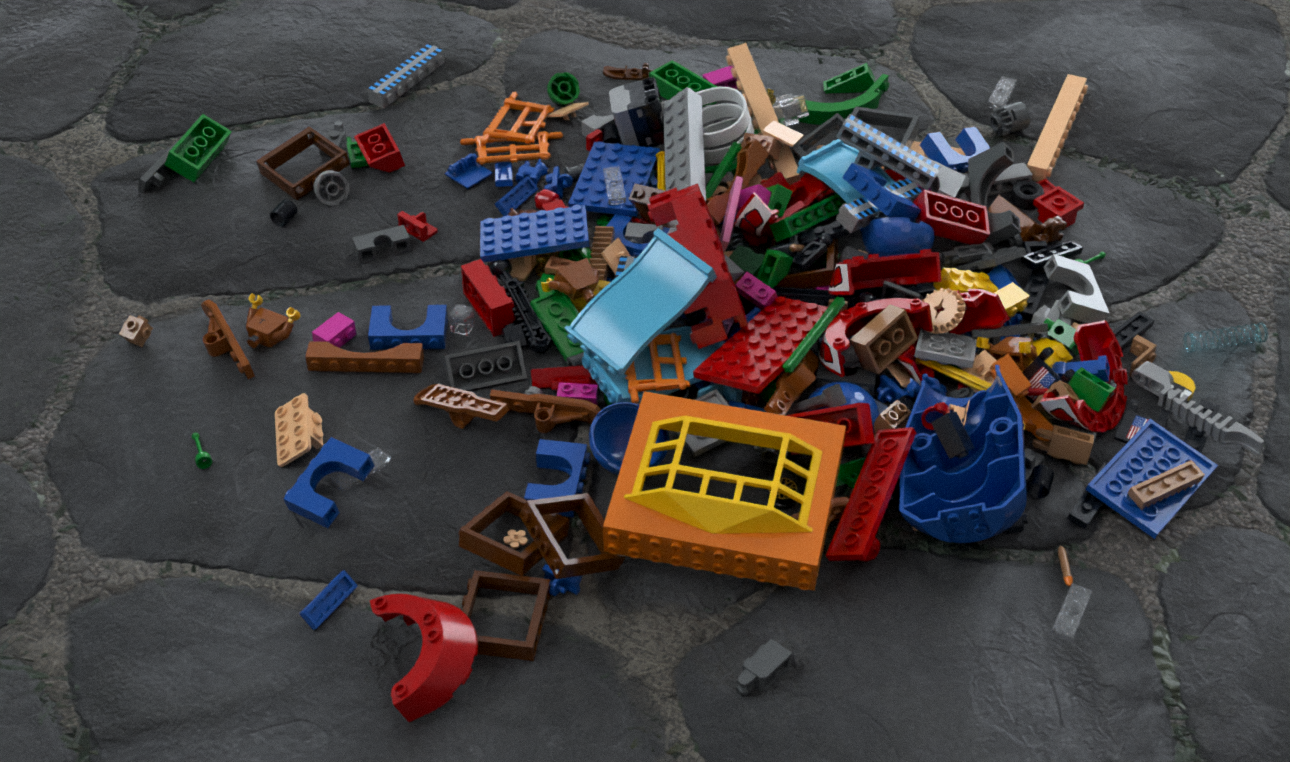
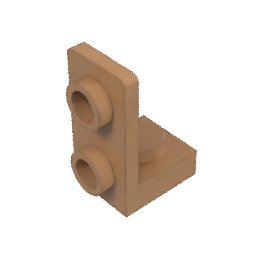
M1139 335L1133 338L1130 352L1138 356V358L1132 362L1129 376L1145 361L1152 363L1156 358L1155 351L1157 345Z
M1060 380L1053 383L1050 389L1046 391L1053 392L1057 397L1069 395L1074 404L1076 400H1080L1072 387ZM1043 395L1038 396L1035 402L1031 404L1033 409L1040 412L1046 410L1040 403Z

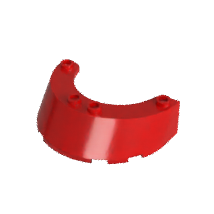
M389 594L370 600L372 612L376 616L381 617L385 622L402 615L407 626L417 623L420 627L422 649L419 658L410 672L397 682L391 690L393 705L408 722H411L447 703L453 697L452 693L460 684H465L473 670L471 665L474 657H477L478 639L476 630L471 620L461 609L446 602L410 594Z

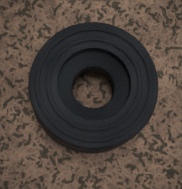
M1028 180L1017 182L1012 189L1011 201L1016 207L1023 210L1037 209L1033 205L1034 199L1044 194L1043 187L1036 182Z

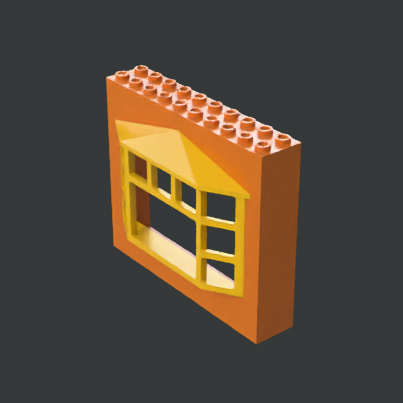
M644 391L603 524L604 552L815 591L843 454L846 426ZM659 429L680 432L679 439L656 443ZM687 434L780 450L773 481L679 465ZM676 449L671 464L648 468L653 452ZM787 451L812 455L809 471L786 459ZM783 467L807 479L804 496L780 483ZM669 473L664 488L642 491L646 476ZM676 473L703 478L699 494L672 489ZM710 479L737 484L733 500L706 495ZM743 486L771 490L768 505L740 501ZM777 492L802 504L798 520L774 508Z

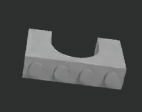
M1053 254L1044 266L1048 279L1066 284L1078 292L1067 290L1060 299L1058 306L1062 316L1085 323L1104 321L1110 313L1090 265Z

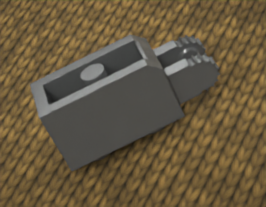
M770 639L766 644H762L751 658L748 657L742 664L743 670L737 679V693L741 696H747L755 688L758 691H766L791 667L792 652L773 639Z

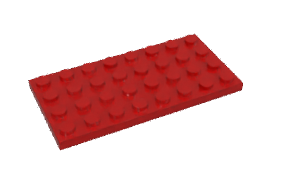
M785 297L775 298L772 304L765 307L748 322V326L742 327L693 370L694 378L759 394L784 370L783 364L828 307Z

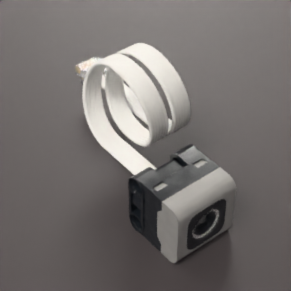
M649 77L610 90L611 111L622 144L640 147L663 145V104L666 101L662 102L656 79ZM714 87L696 92L702 97V105L723 100L733 101L741 105L724 103L702 109L703 124L723 117H734L704 127V147H714L729 143L741 136L746 129V133L754 134L752 116L750 117L745 97L738 90L730 87ZM788 93L775 97L777 106H773L777 118L781 119L782 125L788 126L799 123L798 118L809 115L804 94L792 97V94ZM744 136L737 143L741 144ZM731 145L715 150H704V163H721Z

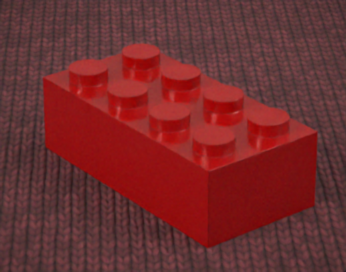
M925 189L913 201L921 209L915 219V223L920 224V221L930 225L934 229V235L972 245L983 243L990 235L987 206Z
M481 259L462 265L463 294L493 337L500 335L504 326L515 322L512 298L506 295L504 287L499 285L496 276L491 274L489 266L485 265Z
M855 403L786 415L846 426L843 448L875 444L869 403ZM791 452V455H803L800 453Z

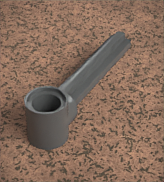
M835 384L822 390L821 395L792 404L786 415L808 412L823 406L828 408L837 407L847 403L840 384Z

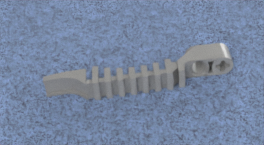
M1145 361L1132 372V380L1137 385L1159 396L1158 405L1163 407L1166 404L1165 410L1172 411L1174 416H1180L1181 420L1184 422L1188 421L1190 426L1198 427L1197 430L1206 432V436H1213L1216 442L1221 441L1224 445H1239L1257 456L1261 455L1264 444L1263 439L1238 422L1231 426L1233 418L1230 416L1220 423L1222 418L1220 413H1217L1211 419L1213 411L1208 409L1205 413H1202L1204 407L1199 405L1197 408H1194L1196 402L1191 400L1187 403V395L1184 394L1180 398L1182 390L1179 388L1176 390L1172 389L1171 385L1174 379L1168 371L1149 361Z

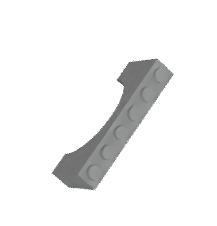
M859 151L854 164L870 170L879 166H885ZM931 160L941 166L930 185V189L932 192L955 198L966 176Z

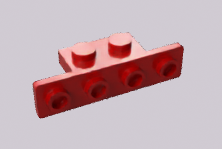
M583 365L531 370L532 386L537 388L551 387L552 390L557 392L559 383L597 384Z

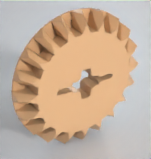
M941 288L938 291L934 290L933 293L927 294V297L922 299L923 302L930 304L933 331L930 333H946L954 329L963 319L965 302L962 296L955 290ZM941 307H943L944 311H940V313L938 314L936 310L941 309Z

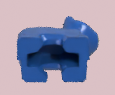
M541 159L538 160L535 168L530 166L529 161H525L519 167L516 174L517 184L526 176H529L537 186L541 176L548 174L549 168L541 162Z
M927 374L922 375V379L926 380L927 384L934 391L947 396L946 387L940 384L938 379L929 377ZM910 378V383L905 391L908 394L907 396L917 397L921 386L913 378Z

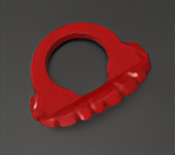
M939 402L925 409L921 416L922 424L927 429L934 430L932 424L928 423L925 419L927 413L937 411L945 415L950 413L948 405L944 402Z

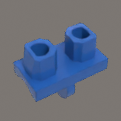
M557 166L554 167L553 173L546 175L548 185H545L544 189L557 193L561 199L563 198L564 188L570 187L573 179L568 174L560 175V168Z
M885 374L881 375L880 384L876 390L879 393L878 400L881 403L888 401L892 404L902 396L908 395L905 392L907 388L901 389L899 387L900 383L895 377L889 379Z
M544 565L542 571L545 572L544 579H550L551 583L550 595L556 596L559 592L565 594L566 591L578 595L582 575L556 579L549 565Z

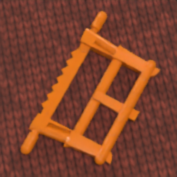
M512 92L510 97L505 99L504 106L500 107V110L496 113L497 115L492 119L493 122H490L491 125H488L484 130L480 144L485 145L490 138L525 142L526 144L534 143V136L540 127L545 128L546 122L544 120L555 109L550 105L515 100L518 94ZM509 109L523 110L510 131L497 129ZM530 111L541 113L537 121L524 120ZM521 126H533L528 135L517 133Z
M537 132L538 134L534 138L538 140L539 144L515 146V144H509L510 146L486 148V144H480L483 136H476L475 139H461L460 144H476L477 148L475 150L478 153L476 161L480 165L511 161V163L524 160H548L551 157V154L548 152V147L550 146L548 138L560 139L563 137V133ZM490 138L487 143L505 142L508 140ZM517 151H540V153L516 154ZM510 152V155L487 156L489 153Z
M676 333L659 334L647 345L650 349L654 379L637 380L634 361L626 370L625 375L627 376L625 379L628 380V393H630L632 403L637 404L639 402L638 392L671 389L684 390L686 387H690L689 381L685 380L682 365L687 364L686 357H681L678 342L681 340V335L677 336ZM671 344L673 358L659 357L657 345ZM660 363L675 365L677 379H662Z

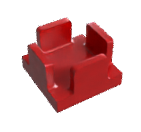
M1057 186L1034 199L1033 205L1038 208V220L1041 223H1044L1049 218L1059 216L1067 223V228L1075 223L1077 212L1083 209L1084 202Z

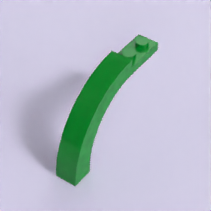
M882 74L865 93L851 100L836 103H820L805 100L807 110L790 116V119L808 124L822 125L837 113L843 119H847L855 107L877 109L881 95L889 88V75Z

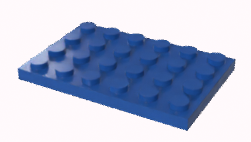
M594 142L569 200L568 207L585 205L586 211L637 216L638 211L628 200L635 183L644 186L649 185L658 161L656 154L660 152V149Z
M574 205L569 208L560 207L549 211L540 210L529 214L521 213L516 216L506 215L502 218H487L480 221V258L483 263L590 247L585 205Z
M1149 419L1095 476L1085 490L1155 539L1215 471L1218 465L1152 419ZM1190 460L1205 474L1197 485L1194 484L1191 488L1188 486L1186 490L1182 489L1180 493L1176 492L1173 496L1170 495L1167 499L1163 498L1160 502L1158 500L1154 505L1152 503L1143 510L1128 495L1131 487Z

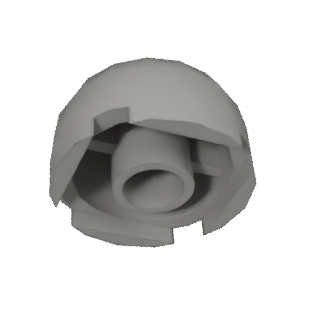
M333 170L324 171L315 179L314 192L317 198L324 204L330 206L340 204L339 202L347 198L349 183L339 172Z

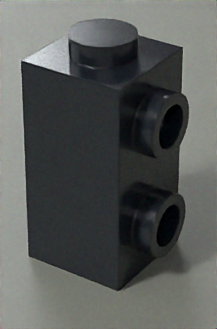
M957 412L947 413L931 422L949 459L956 457L958 460L970 455L968 451L975 448Z

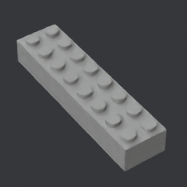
M687 87L663 104L666 191L676 187L679 191L698 183L706 201L702 97Z

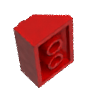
M385 123L354 136L369 167L392 172L405 166L401 153Z

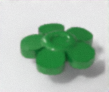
M602 215L597 220V225L607 226L613 216Z

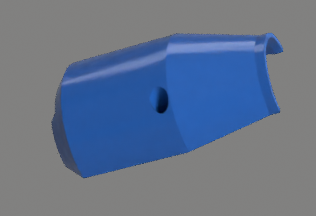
M995 365L996 378L993 384L987 390L978 391L973 396L967 398H952L941 395L934 391L927 384L926 380H922L920 391L905 427H913L916 435L900 473L899 511L904 519L915 529L945 542L969 543L998 535L1018 521L1026 506L1023 419L1003 379L999 365ZM970 400L964 428L975 448L968 451L970 455L958 460L957 457L949 459L935 430H929L922 424V413L928 407L934 406L939 402L946 403L948 407L952 404L966 408ZM930 411L925 419L931 424V422L942 417L943 414L937 411Z

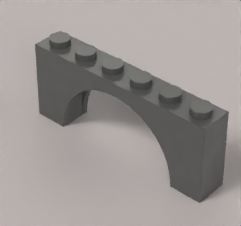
M1004 142L968 159L970 198L972 203L987 206V197L992 184L1005 169L1014 164L1013 150ZM987 208L990 235L983 243H990L993 246L1021 233L1020 218L1011 210L1002 213H990Z

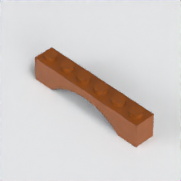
M757 139L746 142L738 152L737 169L729 188L719 196L706 199L710 215L717 225L724 220L723 217L726 213L730 190L736 176L743 177L741 190L749 186V181L757 175L759 167L763 166L766 162L765 159L769 153Z
M309 341L305 358L308 371L421 373L424 353L422 343H403L384 351L360 353L343 350L329 342Z

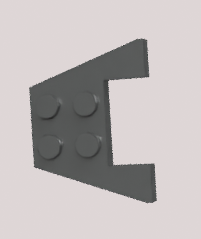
M1017 246L997 250L996 253L982 255L981 260L964 263L952 268L972 271L996 266L1027 254L1025 248Z

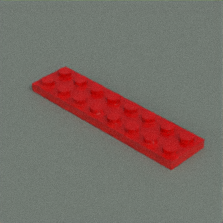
M913 427L877 431L874 438L875 444H872L849 502L846 505L826 553L829 561L866 560L915 438L916 431Z

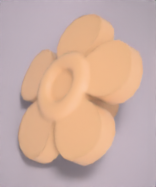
M513 529L509 530L508 536L504 537V543L510 544V547L513 549L519 548V544L526 545L528 542L526 532L523 530L518 532Z

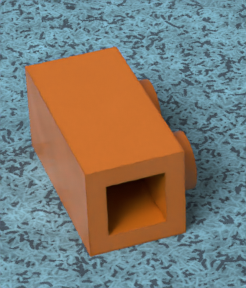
M1006 354L991 365L990 374L994 380L996 378L995 365L1000 366V372L1013 399L1017 397L1022 399L1029 394L1028 390L1031 384L1009 354Z

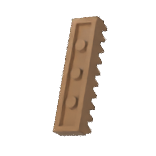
M596 226L594 242L592 243L593 247L591 248L592 253H590L592 258L589 260L591 267L598 269L599 280L607 281L609 265L601 253L614 241L615 229L613 226Z
M1190 460L1131 487L1128 495L1143 510L1152 503L1154 505L1158 500L1160 502L1163 498L1167 499L1176 492L1180 493L1182 489L1186 490L1188 486L1191 488L1194 484L1197 485L1205 474Z

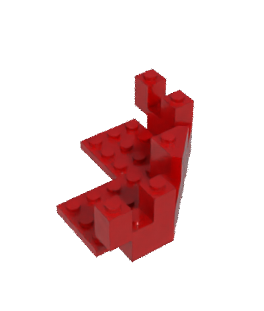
M698 183L679 191L676 187L650 197V203L647 206L651 223L655 221L656 226H660L677 219V231L667 235L712 267L717 276L713 282L707 284L701 294L684 311L685 314L707 307L704 310L707 318L711 319L691 327L692 333L689 335L693 345L697 344L698 349L728 339L722 323L723 320L733 317L735 323L739 322L741 328L748 326L745 310L725 260L721 241Z

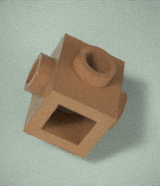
M129 315L119 335L127 342L143 347L153 328L144 317L138 315L136 318Z

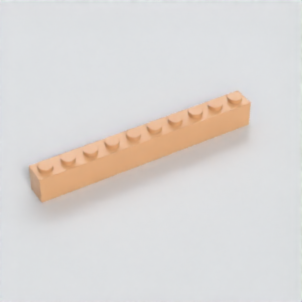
M744 43L728 48L726 61L728 66L731 65L732 67L731 73L733 78L737 79L738 91H742V95L745 97L750 117L752 116L753 128L758 131L757 135L769 136L762 132L763 129L773 121L778 123L779 121L748 46ZM784 144L778 161L768 160L770 170H774L775 174L782 172L789 186H791L792 183L801 179V174L797 173L798 167L789 145Z
M1067 75L1027 164L1028 169L1033 174L1032 180L1041 181L1051 177L1057 158H1059L1061 149H1063L1065 139L1068 137L1069 130H1071L1076 114L1079 112L1084 95L1087 93V78Z

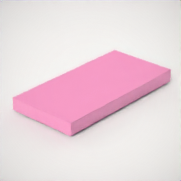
M736 176L731 187L720 241L723 251H726L730 242L743 177Z

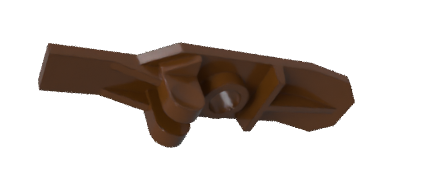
M646 62L643 63L642 69H628L627 66L625 68L611 66L603 68V74L606 77L625 80H644L649 78V73L653 71L649 69V64Z

